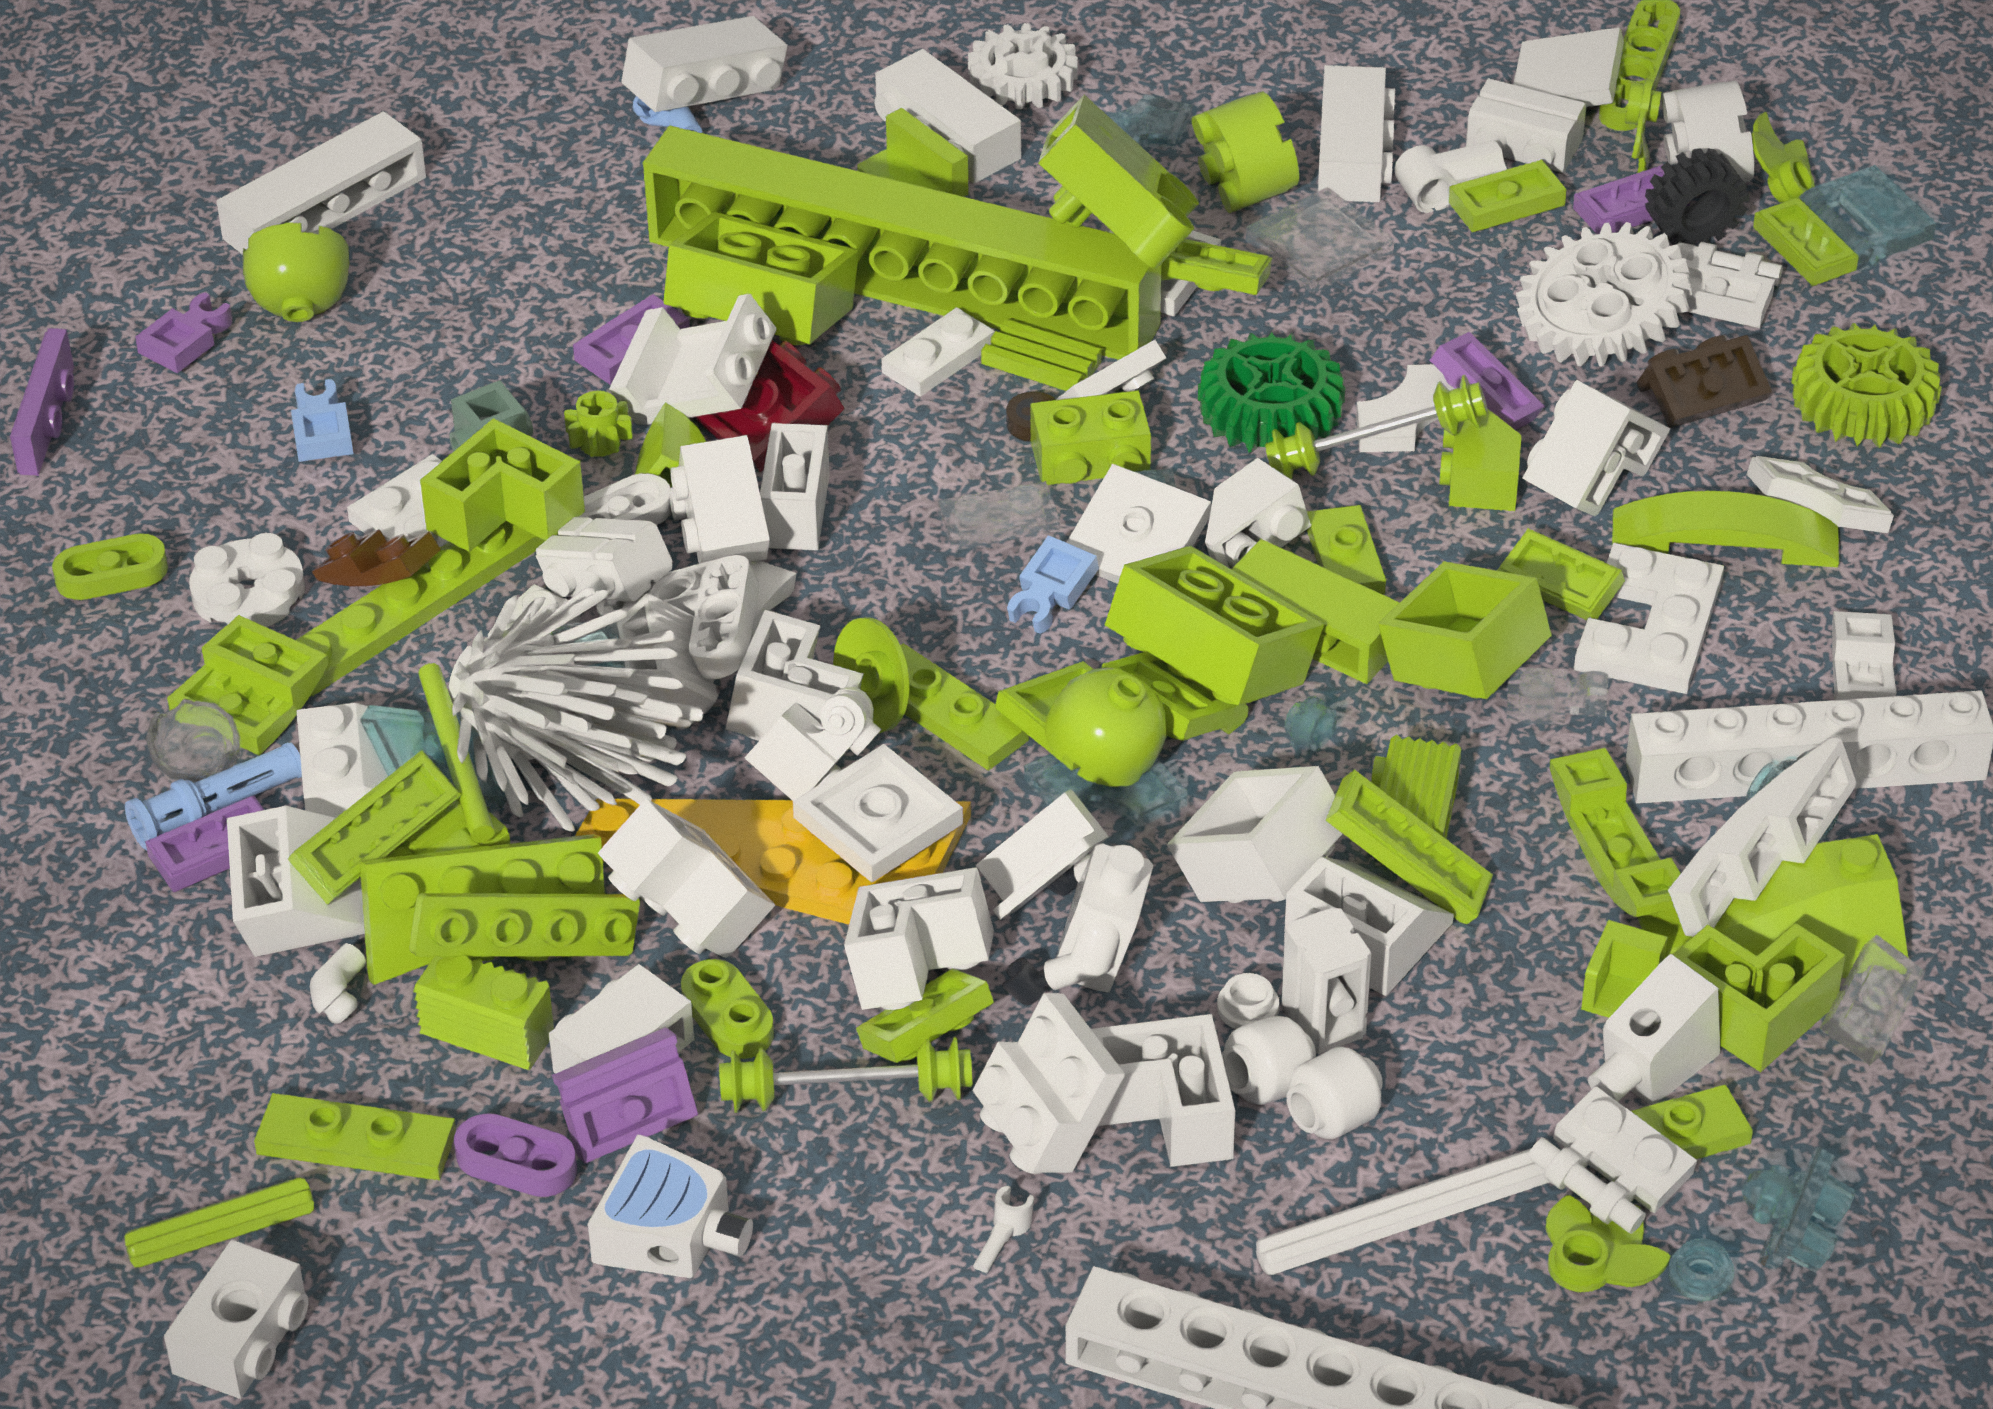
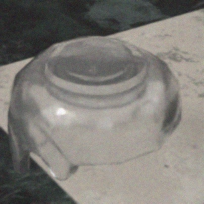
M183 699L177 707L167 713L156 712L151 718L145 738L154 765L172 782L179 779H188L195 783L231 768L237 764L242 746L241 736L233 716L216 703L193 702L189 699Z

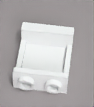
M751 294L738 296L727 321L680 329L663 307L646 310L609 390L619 402L626 401L628 403V414L636 424L641 425L652 424L665 402L682 412L687 418L741 409L777 328Z

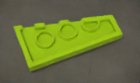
M590 834L360 861L367 971L370 983L376 985L430 964L434 958L418 957L409 949L416 898L421 893L605 894L603 860L598 854L602 849L601 837Z

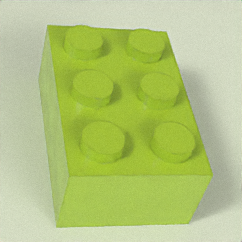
M713 212L669 244L663 304L682 309V312L689 317H712L727 321L738 296L751 294L777 328L774 335H778L781 341H787L792 345L811 344L852 310L859 250Z
M1192 546L1124 564L1105 621V626L1123 636L1124 642L1131 648L1143 652L1148 651L1168 663V669L1174 674L1196 680L1211 689L1216 699L1237 706H1242L1303 685L1324 626L1322 622Z

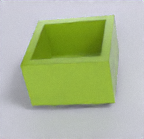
M1443 561L1378 623L1394 681L1482 699H1488L1552 636L1537 578Z

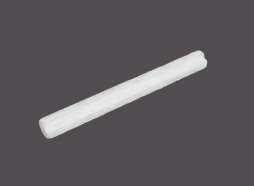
M1528 1149L1262 1237L1256 1242L1257 1259L1266 1274L1274 1275L1547 1184L1549 1181L1544 1178L1546 1171L1528 1158L1531 1150Z

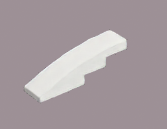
M1830 737L1781 772L1740 807L1697 852L1668 890L1685 936H1695L1707 924L1714 928L1734 898L1756 901L1782 861L1804 863L1857 785L1842 738Z

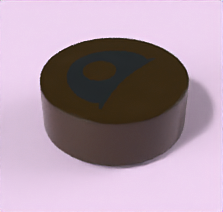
M1037 391L1016 395L1008 402L1006 407V426L1008 431L1020 440L1031 442L1030 403L1054 401L1056 399L1049 394Z

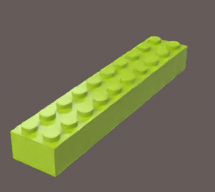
M670 125L643 161L649 242L669 247L670 243L711 213L718 212L859 250L854 294L945 316L957 307L984 325L1000 330V324L1006 318L1101 348L1102 356L1118 360L1150 343L1160 327L1161 265L1155 269L1144 263L1115 233L1082 225L1079 228H1074L1067 222L1060 224L1053 218Z

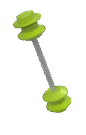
M1464 374L1462 375L1459 388L1449 390L1441 381L1437 383L1433 394L1434 407L1319 440H1315L1312 431L1301 422L1296 424L1295 435L1284 438L1277 429H1274L1273 441L1265 444L1269 464L1272 468L1292 480L1293 471L1298 468L1304 467L1311 476L1316 474L1320 464L1319 451L1432 418L1438 417L1441 427L1453 436L1457 433L1458 423L1470 420L1478 429L1481 427L1479 417L1488 414L1483 390L1479 382L1470 384L1467 376Z
M957 1037L953 1038L947 1051H935L930 1040L925 1039L917 1051V1065L774 1073L773 1060L763 1048L759 1049L753 1062H741L735 1050H731V1063H719L721 1101L733 1100L734 1113H738L743 1100L756 1099L762 1111H766L775 1098L774 1085L918 1077L919 1090L929 1102L933 1101L937 1089L951 1088L956 1099L961 1100L960 1087H972L970 1049L958 1050Z

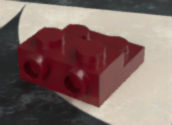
M772 340L741 409L692 418L719 440L747 435L754 468L761 473L765 466L772 423L828 426L845 408L837 396L842 389L828 372L821 367H818L813 372L805 366L807 364L805 358L793 345L787 341H783L778 345Z

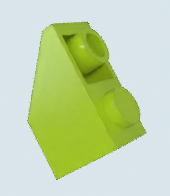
M1489 409L1487 415L1479 417L1481 427L1478 429L1470 420L1459 422L1457 433L1454 436L1444 429L1443 448L1453 449V452H1442L1439 485L1450 486L1449 506L1515 511L1522 435Z

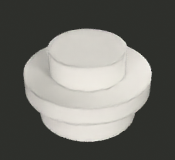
M1253 973L1238 974L1228 980L1225 987L1220 991L1217 999V1011L1224 1023L1234 1029H1238L1243 1025L1278 1016L1279 998L1266 978Z

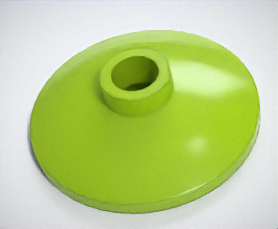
M870 617L852 620L845 625L838 636L834 650L833 665L863 673L860 690L865 692L871 699L874 709L873 723L881 729L879 733L887 732L898 725L907 708L909 673L906 659L897 638L884 623Z

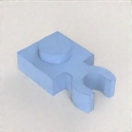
M332 379L325 380V392L316 396L306 393L304 383H299L295 387L297 409L291 410L299 462L353 454L346 403H338L336 384Z
M1048 535L1019 576L1023 591L1016 593L1008 603L1009 620L1016 623L1026 612L1035 611L1037 613L1032 619L1034 631L1041 634L1048 630L1053 622L1052 609L1057 604L1070 610L1098 571L1097 556Z

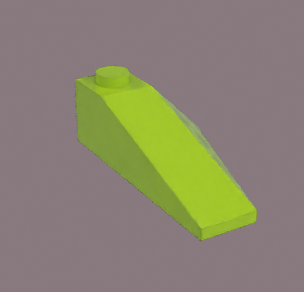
M1878 834L1818 843L1804 863L1782 861L1756 901L1734 898L1714 927L1717 931L1758 956L1791 926L1797 923L1845 954L1842 978L1846 979L1903 971L1909 968L1898 881ZM1675 909L1637 917L1642 930L1667 937L1665 958L1670 954L1673 955L1692 938L1691 936H1685Z

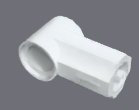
M1495 140L1438 154L1431 147L1425 145L1415 146L1399 157L1394 168L1395 177L1414 205L1423 213L1433 212L1432 208H1435L1436 211L1445 209L1450 205L1448 203L1449 186L1507 170L1502 149Z

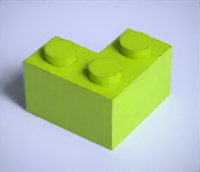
M494 418L420 479L426 530L468 552L473 550L505 521L546 541L552 535H558V530L573 517H579L585 512L580 461Z
M1797 923L1791 926L1758 956L1708 924L1673 954V956L1718 988L1720 1046L1759 1072H1762L1837 1005L1845 961V954Z

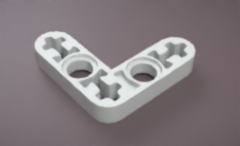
M732 555L670 571L657 583H651V588L635 602L602 600L597 603L596 608L599 616L615 610L627 612L645 594H651L694 616L689 652L704 678L720 679L739 670L751 642L760 586L749 560L741 555ZM617 622L605 627L612 637L619 638Z

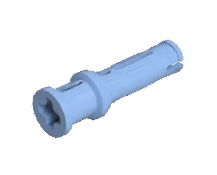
M287 742L282 747L236 764L229 769L195 783L188 779H179L171 783L170 790L144 801L138 798L131 799L125 802V814L130 829L139 845L147 850L145 843L147 840L292 779L301 778L300 754L291 742Z

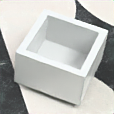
M1319 766L1236 771L1227 778L1169 841L1167 846L1200 902L1228 901L1229 903H1238L1243 900L1270 899L1276 902L1286 899V893L1320 857H1327L1333 852L1335 842L1343 833L1325 821L1335 794Z

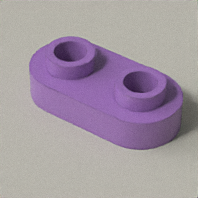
M497 1114L473 1116L464 1121L455 1132L454 1146L457 1163L463 1172L472 1177L538 1197L559 1194L569 1188L576 1178L577 1164L574 1146L568 1138L559 1133ZM488 1150L496 1151V1153L490 1156L482 1152ZM543 1168H551L549 1170L540 1171V1169Z

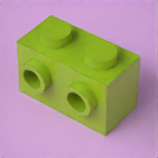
M1139 390L1030 403L1031 445L1042 486L1061 483L1073 484L1078 481L1102 479L1106 476L1112 464L1138 474L1150 473L1151 432Z

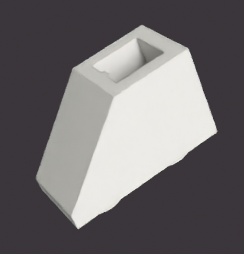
M1256 458L1214 489L1205 540L1210 557L1232 569L1260 539L1281 548L1311 527L1299 485L1259 458Z

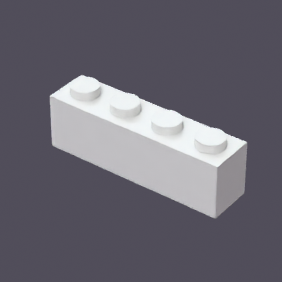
M383 111L216 200L222 238L242 254L243 247L246 250L248 249V238L253 233L268 226L284 223H302V232L318 235L319 226L333 229L425 179L422 140Z

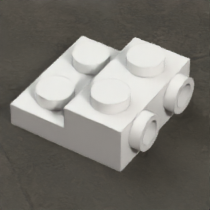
M1044 993L1019 1041L997 1043L972 1091L983 1104V1108L980 1111L982 1121L988 1127L1004 1133L1013 1145L1010 1159L1018 1168L1032 1174H1040L1042 1172L1072 1173L1122 1082L1125 1073L1064 994Z

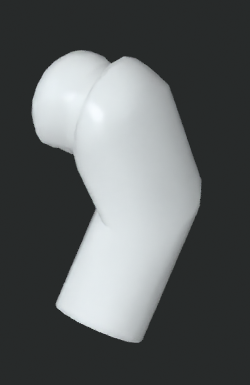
M347 943L344 944L314 974L310 982L313 1007L319 1014L323 1011L328 1019L335 1024L343 1022L357 1008V999L345 990L348 986L347 984L366 965L364 955L355 946Z

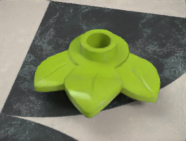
M1646 78L1645 83L1631 82L1625 123L1637 125L1632 158H1638L1639 160L1637 173L1648 170L1649 149L1645 139L1646 121L1657 122L1662 91L1652 90L1653 79Z
M1764 112L1755 120L1751 137L1755 157L1762 169L1769 175V189L1774 198L1780 203L1797 197L1805 203L1807 197L1814 193L1815 184L1804 142L1802 140H1793L1783 145L1771 126L1767 112Z
M1567 1195L1559 1200L1551 1208L1546 1218L1545 1229L1553 1244L1548 1255V1271L1557 1284L1568 1290L1590 1292L1603 1287L1606 1283L1624 1287L1645 1285L1659 1277L1670 1262V1254L1664 1250L1642 1244L1643 1222L1634 1233L1630 1234L1614 1221L1606 1224L1595 1215H1591L1589 1210L1571 1195ZM1575 1262H1581V1263H1585V1264H1587V1265L1582 1266V1265H1577V1264H1574V1263H1575Z

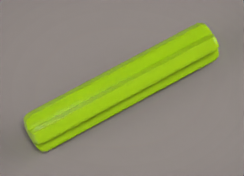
M298 1177L130 1230L124 1235L126 1251L130 1262L135 1268L145 1267L308 1215L314 1210L313 1196L306 1180Z

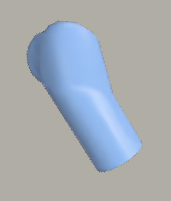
M635 97L633 101L634 113L644 123L666 128L670 125L702 133V128L688 106L654 112L640 98Z

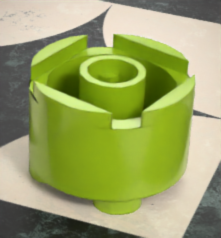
M1264 91L1249 94L1192 116L1191 121L1194 133L1200 144L1203 145L1205 154L1198 156L1201 174L1209 185L1219 182V195L1228 213L1285 193L1289 189L1294 188L1293 186L1298 185L1299 167L1292 140L1283 141L1277 126L1285 122L1273 100Z

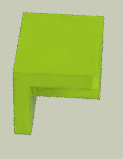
M1608 920L1586 969L1581 1010L1610 1018L1665 959L1667 937Z

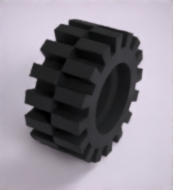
M1701 148L1692 149V156L1688 158L1682 152L1676 155L1677 164L1671 166L1667 161L1661 166L1665 173L1662 177L1653 175L1650 183L1655 189H1646L1645 198L1648 200L1645 203L1646 210L1660 231L1667 235L1672 245H1678L1679 242L1695 245L1696 241L1709 243V238L1715 236L1717 241H1720L1726 237L1722 231L1726 226L1734 230L1739 224L1734 216L1745 215L1747 208L1743 202L1749 201V193L1746 191L1747 186L1722 153L1719 155L1716 150L1708 148L1705 154ZM1707 191L1699 201L1687 206L1694 197Z

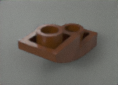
M380 529L360 538L353 531L338 538L325 548L329 557L317 566L312 573L317 581L334 585L361 587L383 585L412 576L441 549L430 531L410 540H407L404 534H400L388 541Z

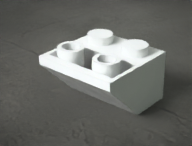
M282 806L227 818L233 922L255 957L365 934L361 879L327 905L288 861V858L296 849L333 821L335 817Z
M1320 857L1286 893L1285 927L1289 925V922L1306 914H1314L1332 907L1343 910L1354 926V933L1360 935L1371 951L1369 988L1384 996L1391 992L1450 927L1454 918V914L1353 862Z

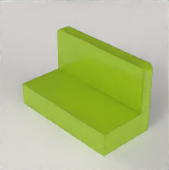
M902 107L886 115L887 149L857 165V171L962 197L969 194L968 155Z

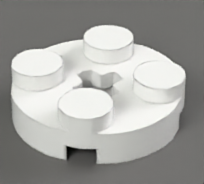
M261 533L252 539H241L220 546L202 548L194 557L195 568L189 580L192 601L197 613L209 622L213 618L220 622H226L227 625L238 615L265 627L275 624L290 614V606L297 601L298 597L301 600L305 592L303 569L299 558L293 551L283 546V541L279 536L272 533ZM255 580V586L244 589L243 585L239 582Z

